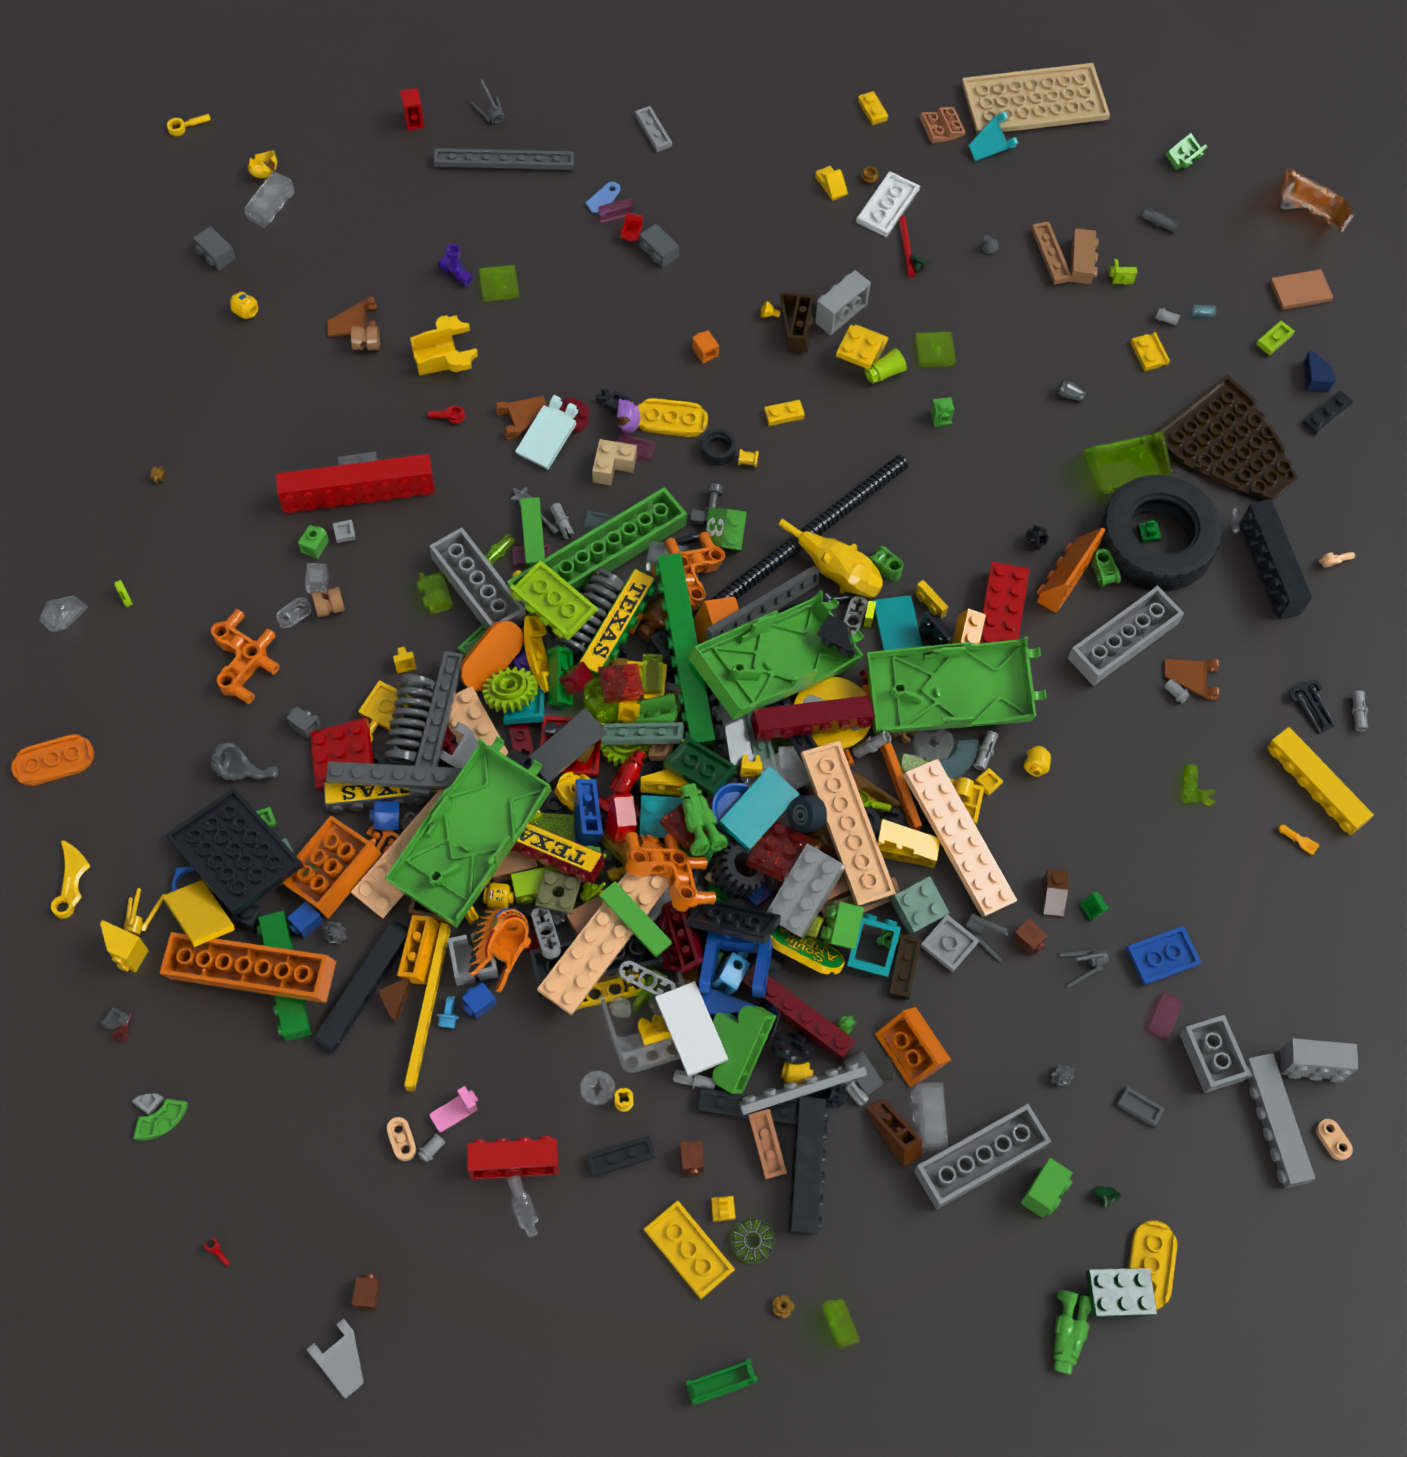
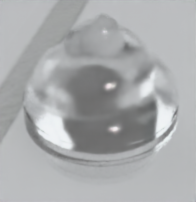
M623 996L617 997L610 1004L611 1013L618 1018L629 1017L631 1012L630 1001Z

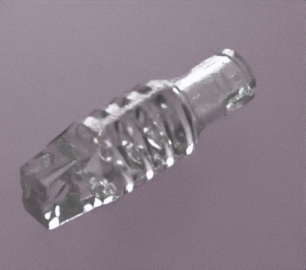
M513 1176L507 1179L513 1196L511 1203L520 1229L525 1227L527 1236L531 1238L538 1235L535 1223L539 1222L531 1197L524 1190L521 1176Z

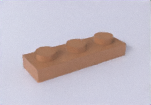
M770 1109L748 1114L765 1179L786 1174Z

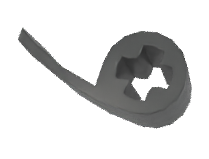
M858 1050L843 1061L844 1066L852 1062H858V1064L861 1063L865 1066L867 1075L856 1078V1081L867 1096L884 1084L861 1050Z

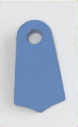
M609 182L586 202L591 212L604 215L620 193V185L616 182Z

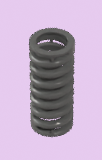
M595 569V576L590 577L589 585L585 586L584 593L582 594L586 599L591 600L599 607H597L598 610L594 616L587 621L588 624L585 623L579 629L583 633L577 631L572 636L580 644L571 639L567 641L564 637L555 638L558 645L573 650V654L582 657L587 649L584 645L589 646L592 641L587 635L595 636L597 630L593 627L599 628L602 624V621L598 618L605 619L607 613L604 610L610 611L613 606L609 601L615 602L625 585L619 577L604 569ZM598 584H603V585H604L605 587H607L608 589H606V588H604V587H602V586H599ZM592 591H595L600 596L594 595Z
M402 674L399 676L398 681L400 689L396 691L398 699L394 702L396 709L392 712L393 720L389 724L392 730L387 733L390 740L385 743L388 751L384 752L382 758L387 762L397 765L415 766L418 753L401 750L397 746L401 745L407 748L419 749L421 743L414 740L401 739L397 735L422 739L423 732L401 728L398 725L424 729L426 725L424 721L404 718L401 715L406 714L425 719L428 717V712L421 709L406 708L403 704L419 708H430L431 703L424 699L407 697L404 694L431 698L433 693L424 688L433 689L435 682L419 675Z

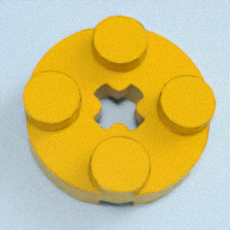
M574 772L563 774L559 778L554 791L558 799L568 806L571 811H575V792L572 790V788L575 790V780L590 779L581 773L580 775L573 774Z

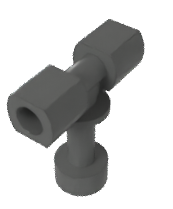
M717 483L708 484L709 505L704 508V511L692 509L691 524L704 525V522H707L709 508H716L717 497L722 495V485Z

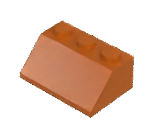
M916 1007L903 1010L875 1033L909 1087H913L936 1073L951 1061V1058Z

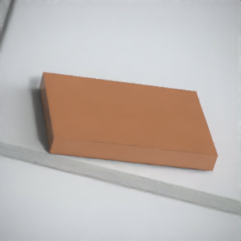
M1321 269L1274 277L1270 280L1282 310L1330 302L1334 298Z

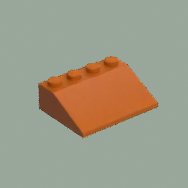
M1097 529L1077 537L1074 543H1069L1065 550L1067 554L1065 557L1061 556L1055 565L1057 569L1055 571L1051 570L1047 576V584L1040 586L1037 592L1039 595L1037 603L1055 613L1059 611L1092 561L1106 529Z
M330 816L297 855L304 867L283 881L282 884L329 919L382 853L373 843L333 816ZM308 865L316 866L318 869L313 870Z

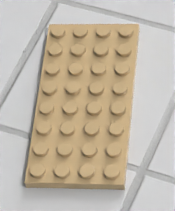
M1093 63L962 78L961 82L977 135L994 116L1005 111L1008 119L1000 124L1002 132L1109 120L1110 117Z

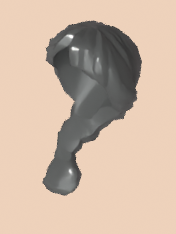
M225 742L219 744L212 752L211 767L224 780L236 781L246 777L261 780L266 777L276 778L278 776L276 766H269L265 770L258 769L248 761L243 751L233 743Z

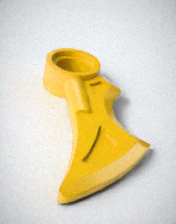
M61 841L65 861L61 895L52 901L51 910L56 917L65 919L73 914L74 907L82 898L78 884L81 876L90 868V865L74 846L66 841ZM61 903L68 904V908L64 912L57 911V907Z

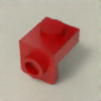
M626 213L620 238H624L627 241H638L642 232L643 216Z

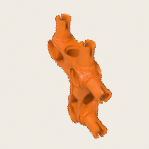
M709 532L699 534L698 539L702 549L681 552L675 538H669L664 543L668 554L681 553L691 610H697L706 595L702 582L698 580L696 573L716 571L725 558L724 551L713 544ZM653 564V566L651 567L652 574H653L654 576H658V575L655 574V569H654V564Z
M235 609L226 621L223 620L215 623L211 628L215 643L224 651H230L236 655L233 661L228 666H225L218 675L217 684L223 695L236 696L245 703L250 704L254 700L255 695L243 687L245 682L260 666L273 675L280 668V665L267 657L266 647L276 636L268 628L257 641H253L235 628L245 616L239 609ZM226 682H231L229 685L224 686Z
M630 832L626 834L627 861L625 863V870L629 874L634 876L662 875L668 879L670 899L673 907L678 911L683 912L688 910L689 907L701 904L714 905L716 901L715 892L697 891L692 874L693 869L705 870L707 868L706 857H689V855L679 849L676 834L673 833L665 835L666 849L640 848L637 833Z

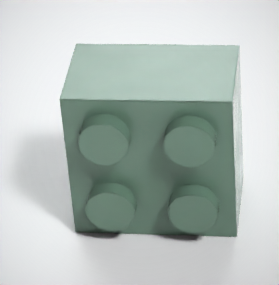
M930 876L888 897L907 934L914 933L949 914Z

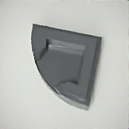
M112 1007L100 1025L105 1029H117L126 1024L131 1017Z

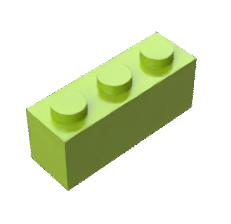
M549 866L511 874L516 903L527 905L537 899L545 870L563 873ZM556 889V890L553 892V895H554V896H558V895H562V896H563V895H564V891L561 890V889Z

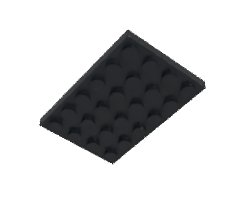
M235 788L166 834L170 843L233 916L239 914L304 867L298 857Z

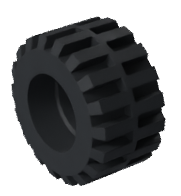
M739 842L729 844L716 854L711 861L710 872L713 874L711 879L715 881L714 885L716 888L719 887L721 889L720 892L722 894L726 893L729 898L733 896L735 899L745 898L765 882L767 866L763 863V856L761 857L759 855L760 852L754 850L753 847L747 851Z

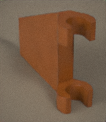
M368 297L327 321L328 337L351 335L352 326H363L364 329L368 326H376L375 321L366 322V310H377L375 298Z
M544 396L511 403H496L497 409L495 411L497 416L509 413L513 426L505 427L506 432L504 435L506 440L514 439L532 425L543 405L547 406Z
M1165 659V679H1174L1180 686L1203 698L1213 701L1218 700L1219 687L1207 688V671L1211 673L1218 672V659L1207 661Z

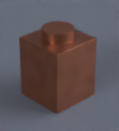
M1029 918L1015 931L1012 939L1030 956L1034 951L1039 953L1045 947L1044 941L1047 935Z
M702 1141L680 1142L682 1173H687V1176L700 1175V1172H704Z
M363 1274L362 1277H356L352 1300L354 1308L377 1310L381 1282L379 1279H376L375 1275Z

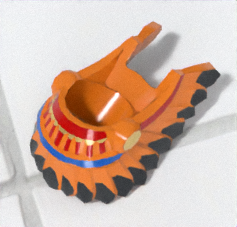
M492 906L490 909L486 908L480 914V919L476 920L477 927L474 929L475 936L472 939L473 944L471 945L473 951L469 955L471 957L469 961L471 967L468 973L470 976L476 975L494 955L498 960L505 962L496 986V992L500 993L518 956L524 948L530 945L531 939L528 937L529 925L523 913L514 908Z

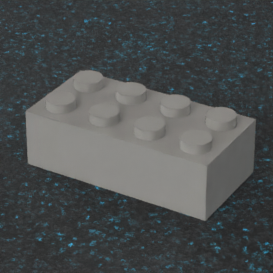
M807 843L767 912L781 915L779 925L804 939L846 867Z

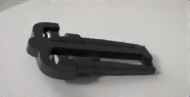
M1317 680L1300 681L1289 692L1291 701H1298V705L1304 710L1318 734L1336 727L1322 701L1320 693H1317V691L1323 689L1320 682ZM1301 692L1304 693L1305 697L1310 703V706H1307L1308 704L1305 699L1303 700V695L1301 694ZM1318 706L1321 708L1322 712L1324 713V715L1326 716V718H1327L1328 721L1330 722L1329 725H1328L1327 721L1325 720L1324 716L1322 715V713H1321L1320 709L1318 708ZM1311 709L1314 710L1318 719L1323 725L1322 728H1319L1312 713L1310 712Z

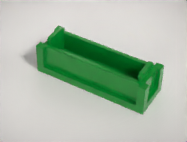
M557 645L547 650V654H549V701H547V705H554L564 710L573 706V694L569 695L558 679L569 667L573 666V650Z
M751 1358L695 1380L686 1381L685 1384L692 1406L757 1383L758 1378L754 1374Z

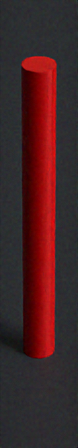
M900 216L899 225L908 277H913L915 273L913 261L910 257L912 254L905 216Z

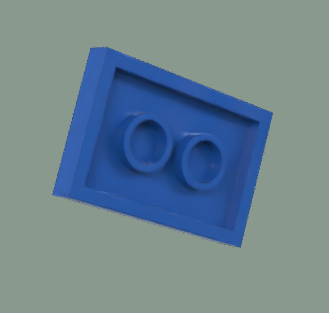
M1184 926L1129 945L1126 948L1143 986L1193 969L1202 964Z

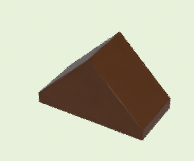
M408 978L399 980L378 991L394 1024H397L411 988V982Z

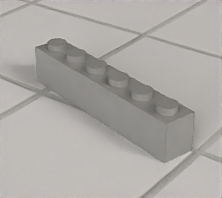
M1273 1053L1247 1059L1245 1063L1251 1074L1247 1077L1250 1084V1095L1255 1099L1257 1105L1256 1113L1258 1118L1262 1120L1264 1126L1263 1134L1265 1139L1269 1141L1271 1147L1270 1155L1272 1160L1276 1162L1278 1168L1277 1176L1280 1183H1283L1285 1189L1312 1182L1316 1178Z

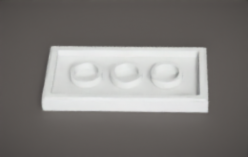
M889 171L856 218V223L887 237L899 220V217L902 216L919 191L920 186Z
M695 981L655 997L688 1077L728 1061L726 1052Z

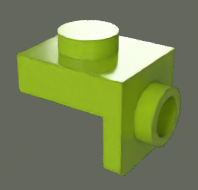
M1114 259L1112 266H1109V276L1112 277V284H1134L1137 276V267H1119L1118 259Z

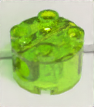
M605 677L592 679L585 686L582 709L586 708L600 725L614 721L618 717L619 705L623 700L621 685L613 679H610V681L605 680Z

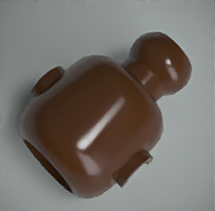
M663 595L654 601H650L645 609L644 620L646 623L639 626L638 634L646 641L649 640V636L665 628L664 618H667L666 611L662 612L661 600H664Z

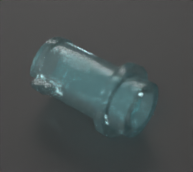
M1193 304L1192 316H1208V318L1215 316L1216 306L1212 304Z

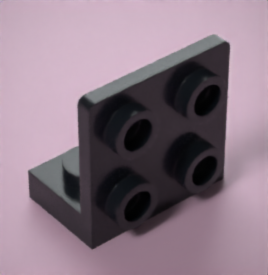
M928 611L923 613L919 627L921 637L925 640L927 639L931 646L952 644L954 633L938 615L932 617Z

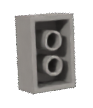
M856 270L850 275H845L839 284L833 285L827 294L819 297L815 313V323L829 335H832L867 305L871 282Z
M1225 1015L1187 1026L1181 1031L1180 1037L1204 1093L1242 1082L1251 1075Z
M1292 1038L1280 1049L1281 1075H1288L1292 1079H1298L1302 1076L1309 1077L1310 1080L1314 1081L1324 1078L1331 1079V1082H1344L1345 1079L1358 1070L1357 1044Z

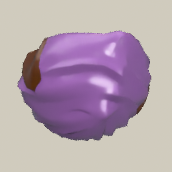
M619 399L617 418L622 422L618 426L622 429L623 434L629 435L635 432L639 426L641 419L638 406L634 405V402Z

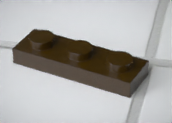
M901 934L889 990L890 996L910 999L922 939Z

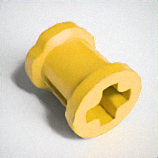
M740 449L738 466L746 464L753 465L756 468L758 451L747 452Z
M628 1088L618 1089L614 1095L615 1107L621 1112H627L633 1107V1093ZM620 1097L623 1099L628 1097V1102L623 1101L620 1103Z

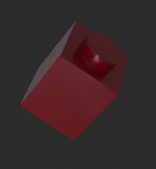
M584 661L569 667L558 680L568 694L572 695L583 690L594 678V675Z

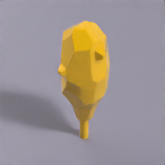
M781 519L778 525L798 538L799 544L811 556L816 567L819 568V572L840 586L841 594L849 592L868 598H874L879 594L883 585L880 572L870 558L857 551L855 543L849 546L833 538H825L808 531L801 532L786 520Z

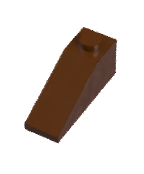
M885 1099L866 1107V1111L891 1153L903 1166L922 1157V1139Z

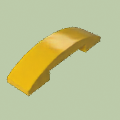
M538 615L526 616L524 621V645L527 660L537 684L544 692H549V663L542 636L547 634L545 625L539 621Z

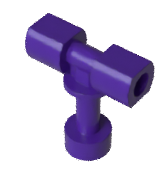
M450 244L446 247V256L439 260L438 267L448 274L453 273L455 279L467 287L473 281V275L463 269L462 263L458 260L461 256L460 247L456 244Z

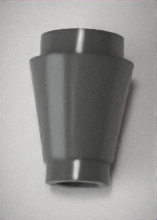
M1062 380L1057 394H1060V397L1082 402L1086 392L1071 381Z

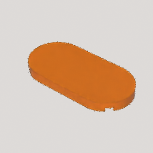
M498 621L489 627L460 665V677L464 685L469 688L473 686L474 690L482 691L484 690L483 684H487L486 679H493L492 673L498 675L499 669L504 671L520 652L523 645V633L520 627L511 621Z
M80 735L63 736L20 750L11 763V771L16 780L23 785L35 786L86 770L94 759V748L88 739Z

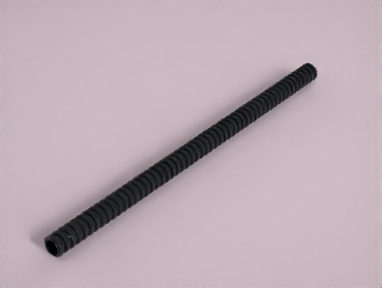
M897 455L885 464L883 468H880L879 471L868 477L866 481H863L862 484L851 490L849 494L838 500L836 504H833L832 507H829L823 514H820L819 517H816L815 520H812L810 524H807L800 531L822 535L832 525H835L845 515H848L849 512L853 511L862 502L866 501L875 492L908 468L907 460L902 455ZM794 535L790 537L784 544H781L775 551L773 550L771 554H768L762 561H759L753 568L751 567L749 571H746L740 578L735 579L731 585L726 586V588L722 589V592L717 593V595L713 596V599L709 600L735 597L736 600L739 599V596H743L744 593L748 592V589H752L762 579L769 576L771 572L778 569L779 565H783L784 562H787L788 559H791L793 555H796L797 552L803 549L798 542V538ZM699 609L695 610V613H692L693 619L696 616Z

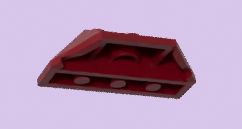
M669 901L662 905V913L657 923L659 929L672 941V944L661 953L663 967L666 970L685 973L702 963L705 946L700 930L686 925V920L691 915L690 910L678 911L673 907L672 901Z

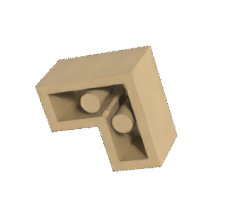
M600 439L592 470L593 483L611 486L615 470L633 473L637 458V445Z

